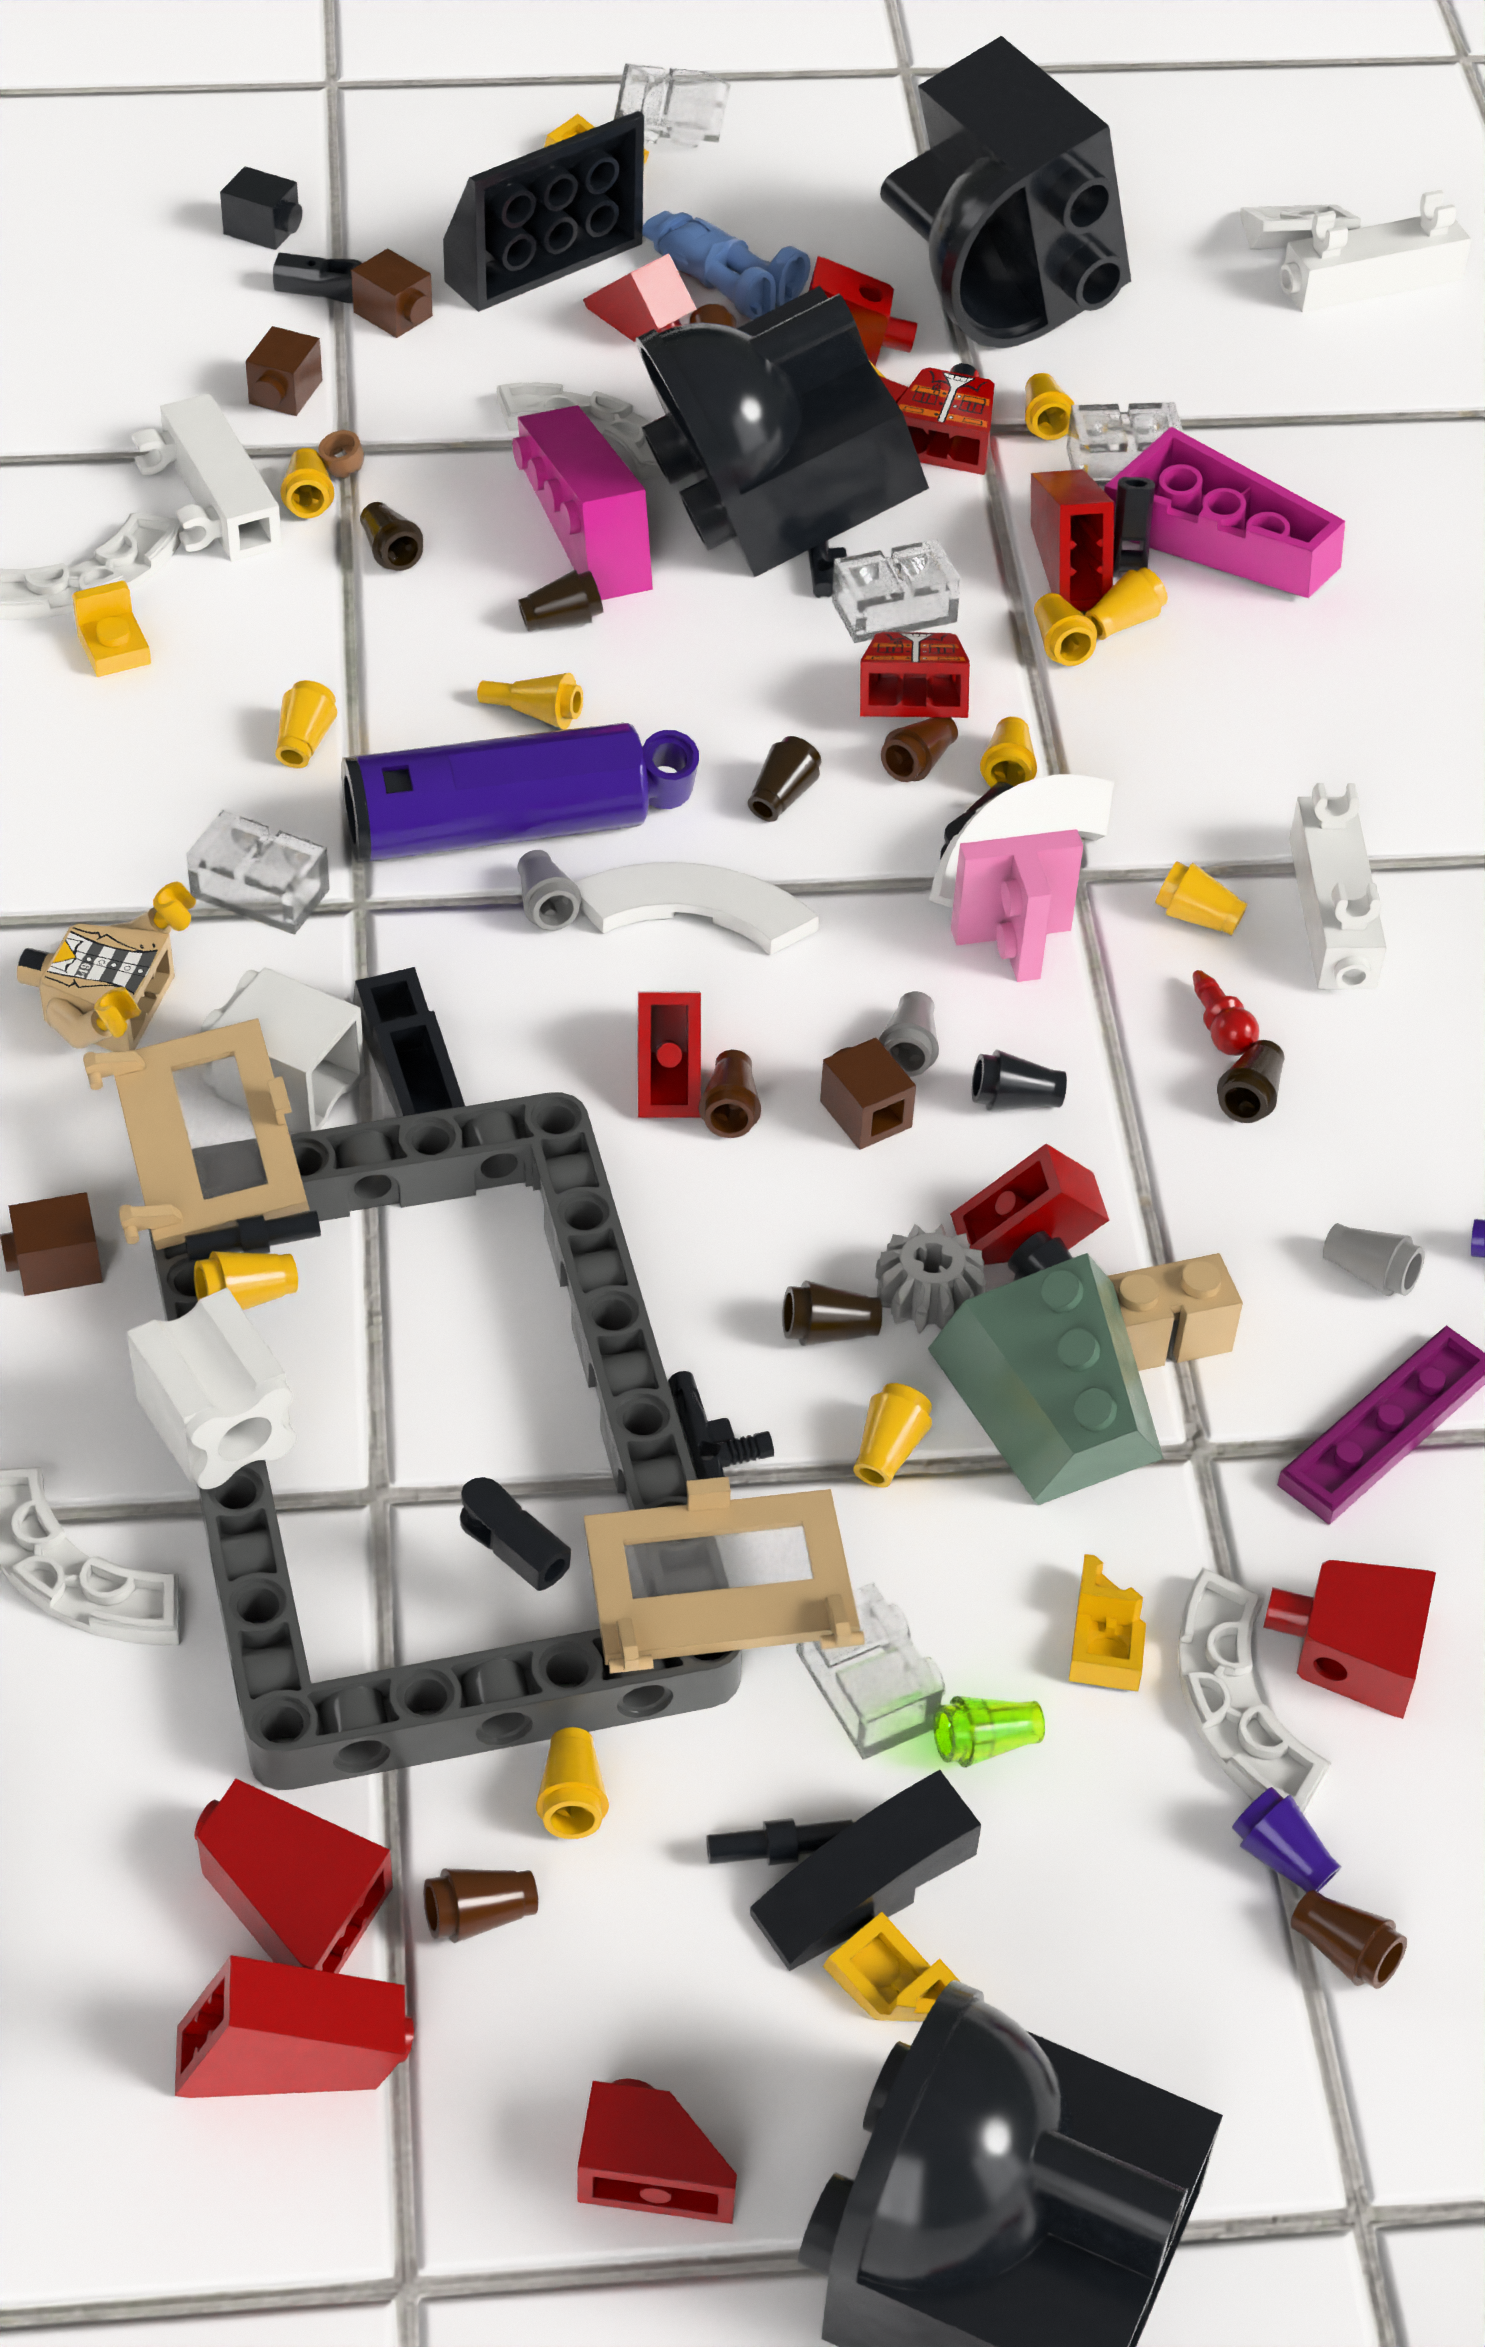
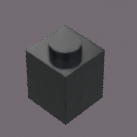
M244 166L220 191L224 235L277 250L291 234L298 230L301 224L303 210L298 201L296 181Z

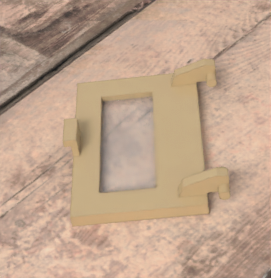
M258 1018L131 1051L87 1052L84 1054L83 1062L92 1090H99L103 1087L102 1078L112 1075L115 1077L145 1206L132 1207L126 1204L119 1208V1217L128 1244L139 1242L138 1231L151 1229L156 1250L185 1243V1236L236 1226V1219L263 1214L264 1220H269L309 1210L284 1114L292 1112L283 1076L274 1078Z
M728 1476L686 1481V1505L584 1516V1531L605 1665H609L610 1674L653 1669V1660L813 1641H820L821 1650L865 1644L864 1633L860 1631L831 1489L730 1500L731 1489Z

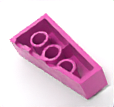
M579 405L517 417L519 437L513 438L512 441L516 465L519 470L524 469L573 568L578 574L591 571L601 600L653 590L646 489Z
M1172 426L1104 486V492L1114 501L1115 518L1117 485L1120 478L1143 477L1155 483L1149 548L1305 598L1313 595L1341 568L1345 520ZM1130 541L1136 544H1140V541Z

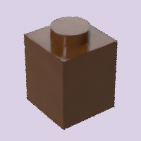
M387 248L351 270L354 313L395 338L400 337L433 316L431 273Z
M271 326L245 361L249 404L297 416L323 381L320 338Z
M876 1037L854 1047L840 1049L832 1056L823 1059L820 1102L859 1150L912 1128L916 1084Z
M87 1192L8 1205L13 1232L0 1234L6 1272L20 1270L24 1296L103 1283Z

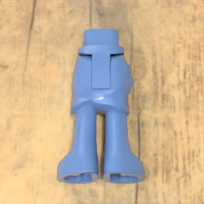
M665 210L648 219L642 228V235L654 242V249L662 256L670 254L677 270L697 278L709 289H718L734 303L735 308L740 314L751 320L775 309V305L779 307L797 298L809 278L810 258L803 251L793 246H787L782 248L772 261L769 262L749 251L745 241L729 235L701 218L696 217L693 219L690 214L685 212L674 215Z

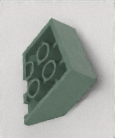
M1088 1253L963 1301L928 1347L933 1358L1029 1495L1038 1505L1164 1459L1114 1284Z

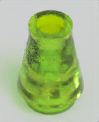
M954 1696L949 1704L939 1705L935 1710L933 1718L935 1744L944 1762H958L960 1766L967 1768L1025 1745L1041 1743L1045 1736L1044 1714L1041 1706L1035 1700L1016 1702Z

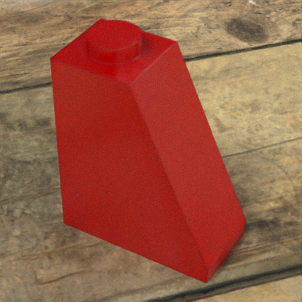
M1083 469L1031 473V529L1051 593L1061 595L1063 599L1078 611H1088L1113 586L1114 501Z
M237 1778L232 1782L220 1801L214 1799L207 1804L195 1827L194 1838L198 1844L202 1874L275 1963L339 1974L393 1889L390 1849Z
M230 1955L177 2025L175 2096L206 2098L376 2090L394 2068L407 2059L412 2047L414 2024L410 2016H405V1985Z

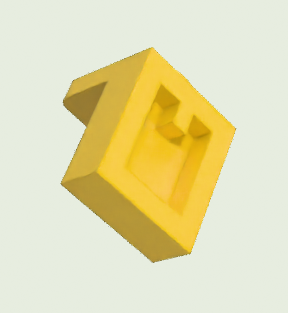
M125 581L77 591L72 595L77 636L97 677L151 664L149 645L132 612L130 590Z

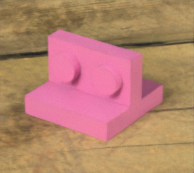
M1073 829L960 843L951 920V932L956 946L997 940L999 955L1002 959L1010 960L1017 982L1041 979L1047 934L1066 932L1072 929L1083 852V843L1078 830Z

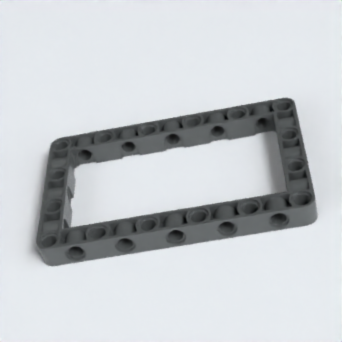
M549 1092L290 1135L309 1206L308 1211L301 1213L316 1210L319 1222L350 1217V1211L400 1203L401 1208L475 1196L476 1190L524 1182L526 1187L532 1186L533 1191L540 1190L544 1204V1231L560 1287L567 1286L570 1296L571 1327L588 1388L595 1387L600 1403V1431L618 1494L625 1492L630 1511L687 1504L686 1481L697 1480L588 1111L582 1101L573 1095L563 1092ZM257 1140L192 1151L204 1200L268 1183ZM148 1229L165 1321H172L187 1314L198 1302L194 1284V1266L196 1261H189L185 1243L156 1250L151 1229ZM258 1460L244 1465L225 1483L216 1488L202 1489L197 1485L249 1764L254 1777L266 1787L275 1790H294L549 1740L555 1732L568 1727H577L590 1732L713 1708L728 1702L736 1694L741 1683L742 1650L653 1660V1669L610 1674L609 1665H605L600 1629L311 1683L266 1461ZM714 1536L632 1545L647 1597L729 1588ZM671 1543H677V1544H680V1545H669V1544H671ZM257 1620H269L263 1623H252ZM708 1656H709V1657H712V1658H715V1660H706V1661L701 1660V1659H698L699 1657H708ZM562 1683H573L577 1686L563 1688L557 1685H560ZM423 1710L436 1711V1713L431 1715L416 1714ZM282 1737L294 1738V1740L286 1743L273 1742Z

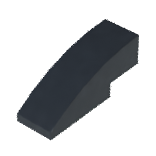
M415 967L356 980L353 1004L361 1008L362 1031L396 1116L402 1117L465 1106L435 1012L428 1009Z
M939 1769L862 1816L818 1848L750 1907V1916L784 1965L791 1971L850 1939L880 1912H883L888 1918L914 1903L915 1889L976 1856L982 1824Z

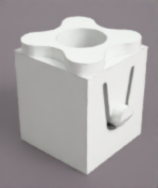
M264 967L260 972L249 969L240 978L230 1000L223 1007L212 1010L206 1016L200 1033L258 1018L274 1078L283 1076L292 1112L284 1114L288 1130L296 1134L320 1130L327 1122L329 1113L338 1098L344 1093H351L365 1076L361 1008L267 967ZM235 1056L208 1062L204 1077L206 1086L215 1089L217 1099L249 1112Z
M228 1288L200 1299L191 1311L178 1319L166 1322L154 1319L127 1331L137 1400L192 1485L197 1484L202 1489L216 1488L225 1483L244 1465L258 1460H276L286 1455L295 1446L297 1434L291 1427L289 1405L293 1399V1392L286 1383L285 1371Z

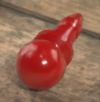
M1195 970L1192 975L1194 992L1206 1009L1203 1014V1022L1207 1029L1210 1030L1212 1042L1219 1051L1226 1055H1243L1259 1039L1260 1029L1258 1021L1251 1012L1244 1009L1242 1002L1237 997L1226 996L1213 977L1201 970Z

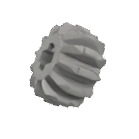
M941 1223L934 1233H926L918 1225L914 1224L908 1237L892 1235L890 1243L887 1244V1251L881 1252L880 1259L877 1260L875 1278L878 1279L877 1297L881 1299L882 1307L891 1308L895 1324L913 1320L919 1334L927 1324H935L942 1330L963 1301L985 1293L986 1279L983 1272L984 1261L982 1259V1251L969 1249L970 1244L968 1243L966 1233L950 1238L946 1236Z

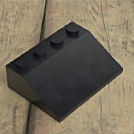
M638 110L469 177L443 238L444 282L475 310L480 312L642 245L644 114Z

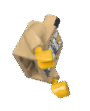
M171 882L161 888L153 899L154 907L132 921L107 926L80 923L69 927L55 953L26 948L18 962L17 980L21 984L39 988L44 1020L73 1048L83 1049L95 1044L113 1052L135 1050L175 977L169 933L172 928L175 931H183L188 928L191 922V914L188 912V909L195 906L196 899L181 882Z

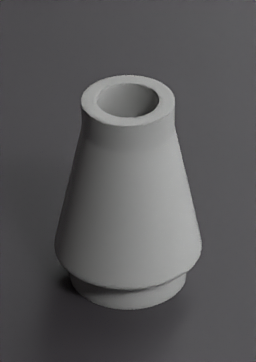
M531 850L525 853L519 859L517 869L521 877L523 908L526 917L530 922L545 930L552 931L567 927L576 919L579 913L581 892L578 886L552 861L547 852Z
M919 991L908 992L900 998L898 1008L879 1037L881 1044L909 1077L924 1073L935 1063L939 1054L934 1020L935 1005L930 996Z
M1336 1223L1330 1229L1324 1242L1323 1258L1338 1264L1385 1296H1391L1394 1292L1406 1296L1413 1290L1419 1279L1424 1264L1425 1251L1423 1247L1414 1245L1412 1237L1408 1235L1350 1228Z

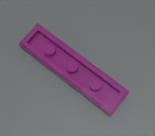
M1446 1325L1281 1470L1277 1486L1330 1525L1485 1385V1352Z

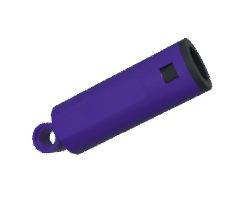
M622 722L342 757V793L352 852L355 861L361 863L641 826L648 815L649 805L659 809H673L681 806L689 799L693 791L698 769L699 750L695 742L688 735L677 730L655 732L646 739L642 746L635 727L630 723ZM658 767H670L675 769L677 772L666 773L664 771H661Z

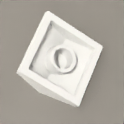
M1337 204L1240 207V218L1250 249L1287 248L1288 242L1312 238V220L1314 215L1328 211L1336 213L1334 227L1345 225L1348 230L1361 228V218Z

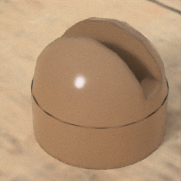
M348 430L332 432L324 437L319 444L318 452L326 470L333 476L348 478L350 473L358 472L362 468L364 451L359 437L354 432ZM343 452L344 456H342V457H336V456H335V455H337L338 453Z

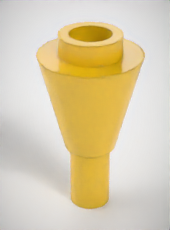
M572 673L515 681L513 684L482 680L477 689V698L480 703L511 706L516 711L563 730L569 727L573 719H577L580 716L583 708V690L580 685L576 684Z

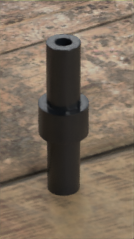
M316 1210L264 1220L263 1214L236 1219V1226L187 1235L185 1236V1244L190 1262L208 1259L212 1251L268 1254L270 1253V1246L320 1237L321 1229Z
M793 1818L763 1821V1829L706 1835L708 1862L710 1865L766 1858L768 1866L798 1862L799 1855L814 1853L826 1842L853 1824L852 1819L795 1825Z

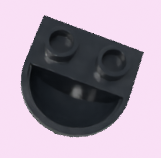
M1002 35L918 85L930 149L890 173L881 186L880 196L887 206L929 243V261L933 280L952 322L970 339L988 347L1007 348L1040 338L1084 310H1097L1110 303L1117 296L1121 288L1132 280L1109 125Z
M818 286L738 328L701 322L670 327L659 333L652 329L636 337V344L643 364L665 413L664 416L641 427L650 450L669 485L692 474H695L699 482L679 491V495L707 551L733 539L754 577L929 489L903 412L869 362L855 320L840 294L828 299L821 286Z
M957 1980L951 1981L936 1999L912 2045L910 2046L898 2041L882 2067L863 2120V2130L872 2133L855 2180L837 2172L831 2176L815 2206L799 2250L798 2264L829 2277L821 2339L838 2347H1137L1202 2190L1223 2115L1026 2031L1018 2022L1004 2012L984 2002V1994L981 1990Z

